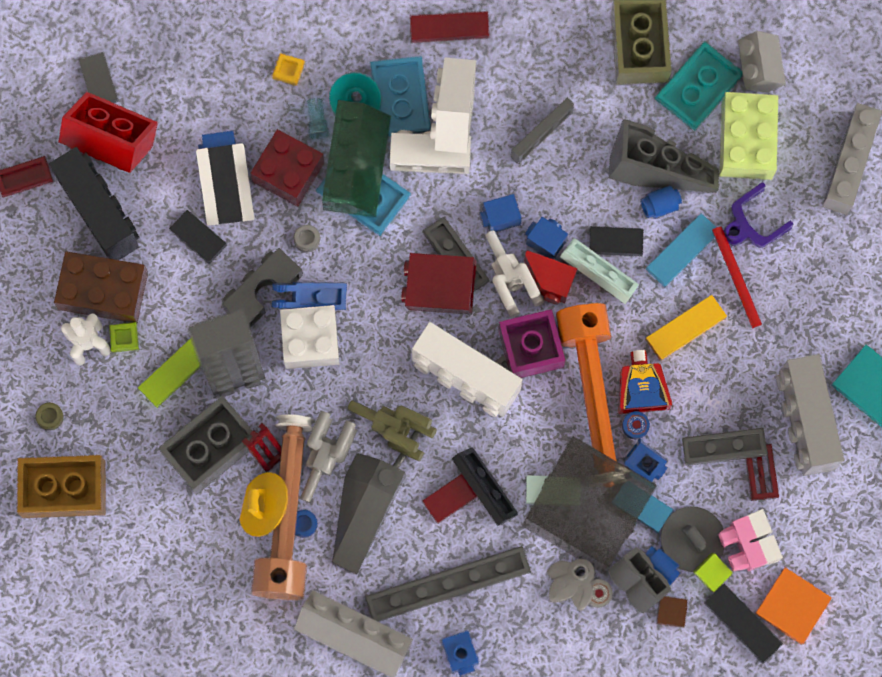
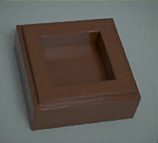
M663 597L659 601L656 624L684 628L688 600Z

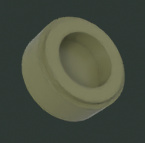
M48 402L42 404L37 409L35 418L41 428L50 431L60 427L64 414L57 404Z

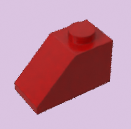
M527 250L524 263L527 265L540 294L544 296V300L558 305L559 302L565 304L576 276L577 268Z

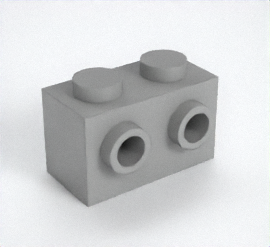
M755 31L738 40L745 89L768 93L786 85L778 35Z

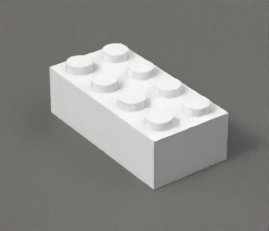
M431 322L428 323L412 348V361L415 362L414 367L424 374H428V372L433 373L438 377L437 381L441 385L449 389L451 386L461 391V397L471 403L475 400L484 405L482 409L493 417L497 415L504 417L521 391L523 379Z

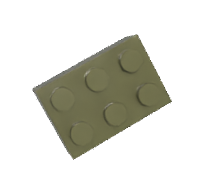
M613 0L611 21L616 85L668 83L671 75V58L666 0Z

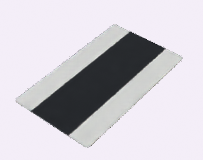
M244 144L197 149L196 154L207 226L255 220Z

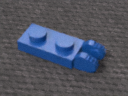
M293 282V284L275 283L272 286V290L276 292L292 291V301L283 299L273 300L272 307L294 309L334 305L335 310H346L347 283Z

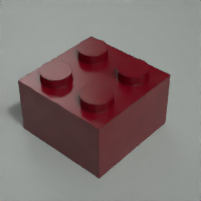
M277 129L250 172L252 182L298 207L325 163L324 155Z

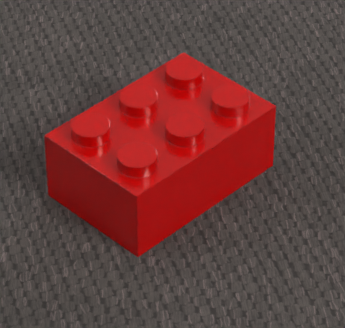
M86 92L62 117L58 142L71 149L77 147L80 152H86L96 160L131 173L152 149L158 122Z

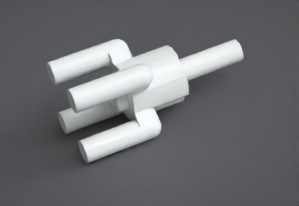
M495 231L488 232L485 236L496 257V261L491 264L495 273L492 281L510 318L520 315L510 292L520 289L523 285L534 306L542 305L544 300L527 265L519 263L514 253H505Z
M89 314L86 321L82 317H74L71 319L70 324L64 323L61 326V331L67 340L73 343L70 356L77 365L85 363L83 352L93 347L97 348L103 356H108L111 353L106 340L98 337V331L102 329V324L95 314Z

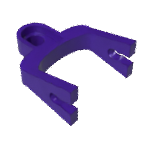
M761 182L732 204L731 212L735 221L724 229L730 246H737L749 239L756 247L764 248L792 230L794 224L790 220L765 237L757 233L745 218L742 205L765 191L766 185L764 182ZM731 230H736L739 233L737 236L729 235Z

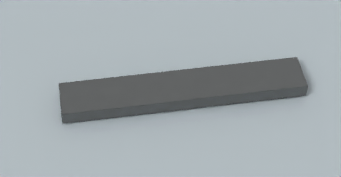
M523 546L367 595L365 599L371 619L380 622L529 574L531 570Z

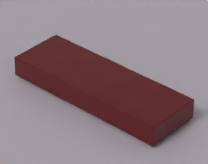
M488 11L410 15L412 43L489 39L490 36Z

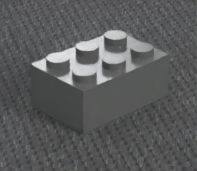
M222 395L158 449L197 495L249 452L242 443V440L245 438L250 440L252 438L250 435L252 429Z

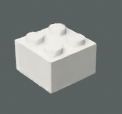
M334 305L280 310L283 356L286 369L340 365Z

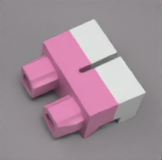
M763 509L733 521L729 525L730 527H727L718 534L723 548L737 543L740 553L728 557L732 571L744 569L751 571L783 559L774 535L769 536L772 533V529Z

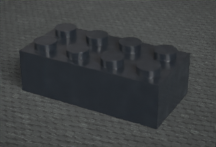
M75 147L49 163L59 184L109 259L120 260L139 248L136 240L140 237L136 232L135 226L130 218L124 214L117 198L111 194L107 183L101 174L97 173L92 160L86 152L81 154L78 148Z

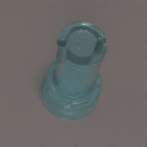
M315 98L307 101L310 120L308 123V135L310 139L327 138L330 135L324 116V103L321 98H317L316 104Z

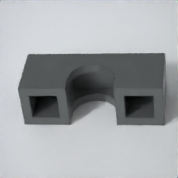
M280 248L274 253L272 251L267 253L261 261L262 265L256 271H249L242 279L243 284L237 290L231 289L223 298L222 306L226 313L240 309L244 310L249 328L266 313L264 306L256 299V295L262 287L267 285L273 286L275 283L293 284V282H297L303 276L302 268Z

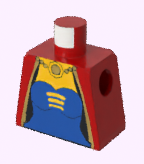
M646 350L630 352L632 366H624L620 371L618 415L629 414L634 411L653 412L670 410L672 400L661 364H648Z

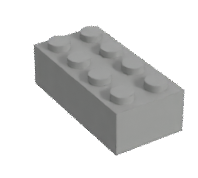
M820 354L789 359L780 369L779 375H776L778 390L784 392L785 401H782L784 416L790 418L791 427L788 428L790 442L796 444L797 453L794 454L797 470H802L803 476L833 471L845 460Z

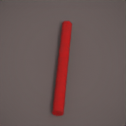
M722 226L714 228L712 232L751 327L753 329L761 326L762 322Z

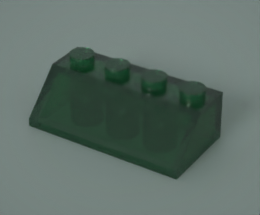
M338 100L322 197L323 210L376 217L391 122L390 115L365 103Z

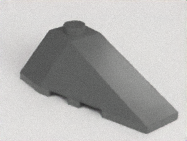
M623 119L610 155V179L633 186L664 188L670 185L673 189L718 192V168L693 153L686 154L675 147L677 143L670 139L666 142L654 134L656 131L649 126Z
M359 453L356 454L344 478L332 563L356 575L358 574L406 478L405 471L380 459Z

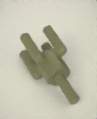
M353 400L348 405L349 411L373 422L371 429L383 435V438L388 440V446L391 449L419 462L423 458L424 452L418 449V442L406 437L410 428L430 438H433L437 432V428L431 426L432 419L402 405L398 406L396 411L385 406L378 411H374Z

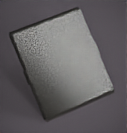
M572 436L552 473L544 480L542 490L522 526L575 558L588 560L597 571L605 575L624 541L633 533L634 527L637 524L636 521L657 485Z

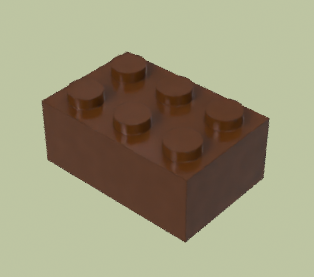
M65 251L54 304L60 311L84 315L95 314L101 318L130 323L136 322L138 324L148 271L144 264Z

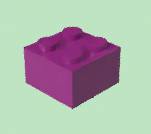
M552 309L499 322L498 332L510 372L520 378L564 368L566 360Z

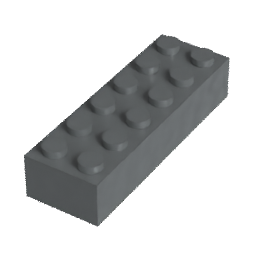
M243 309L188 327L198 360L214 396L219 394L220 397L222 395L226 397L234 394L236 388L245 386L247 389L260 385L261 380L266 379Z

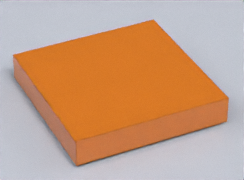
M784 567L755 614L803 645L832 597Z

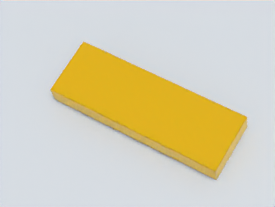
M710 295L646 337L645 340L658 359L662 361L726 319L727 315L713 295Z

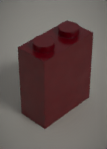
M410 253L409 260H405L404 276L408 277L407 287L402 288V303H405V307L408 310L472 315L477 261L474 257Z

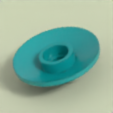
M351 72L340 76L332 85L329 94V102L333 112L339 119L349 124H363L373 119L378 113L382 101L381 92L376 82L369 76L358 72ZM353 93H360L361 100H355L353 98Z

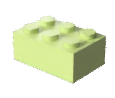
M725 92L721 107L719 177L773 179L777 171L778 95Z

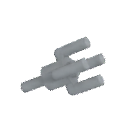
M322 410L307 441L311 453L305 466L312 469L300 499L308 503L311 502L322 474L330 476L336 462L343 463L357 433V429H355L356 424L345 421L337 442L326 438L332 419H330L329 413Z

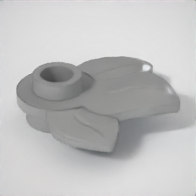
M577 559L572 563L558 561L547 570L548 576L554 580L549 588V600L551 602H562L571 598L579 611L586 608L594 595L591 582L595 577V568L591 562L586 559ZM584 568L585 574L580 577L577 576V570Z

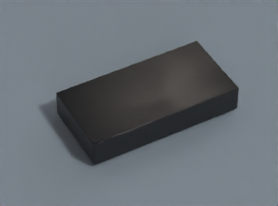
M186 210L169 228L176 237L208 264L227 246L224 240L189 210Z
M590 226L589 249L598 255L642 257L644 229Z

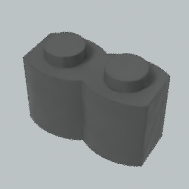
M637 547L623 556L608 570L613 582L626 592L630 603L641 613H645L671 592L670 585L665 577L653 568L648 556Z

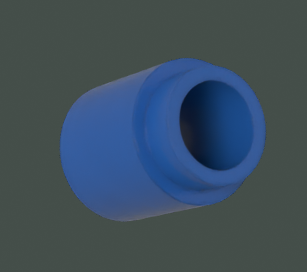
M669 185L647 193L644 198L640 199V203L646 218L653 217L656 219L678 211L679 204H682V199L677 189L673 190Z
M653 546L650 547L645 554L652 562L653 568L660 572L671 586L680 575V572L677 570L680 565L660 548L656 550Z

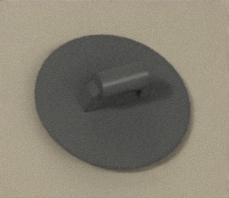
M684 507L673 512L664 523L661 531V546L663 552L680 565L679 569L693 572L711 553H715L719 558L722 557L725 547L723 548L718 534L724 529L716 516L706 509Z

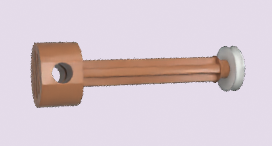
M287 414L276 416L275 418L279 420V423L274 425L276 428L286 431L282 436L279 476L284 480L287 487V507L282 520L273 530L270 558L254 560L251 594L268 599L302 600L304 599L307 565L294 561L292 558L304 440H306L302 433L312 432V424L316 421L306 416ZM276 575H284L286 577V580L280 584L272 581Z

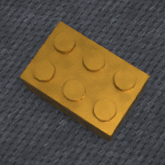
M101 455L17 458V513L22 518L106 515V461Z

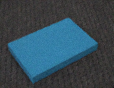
M422 56L371 61L372 79L378 85L382 98L380 109L376 114L379 138L390 137L391 133H397L400 130H408L413 132V134L431 131Z
M348 149L316 189L318 194L379 236L382 235L411 196L409 191Z

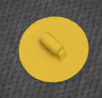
M272 472L262 473L248 484L239 519L243 530L247 534L254 537L265 536L273 531L282 520L287 507L288 492L284 480L279 475Z

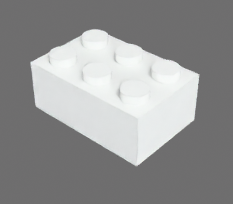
M444 58L443 68H438L437 84L441 85H435L434 101L436 103L432 104L431 119L436 121L431 126V139H435L436 151L467 153L474 104L476 60Z

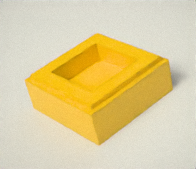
M280 53L272 79L297 86L305 60Z

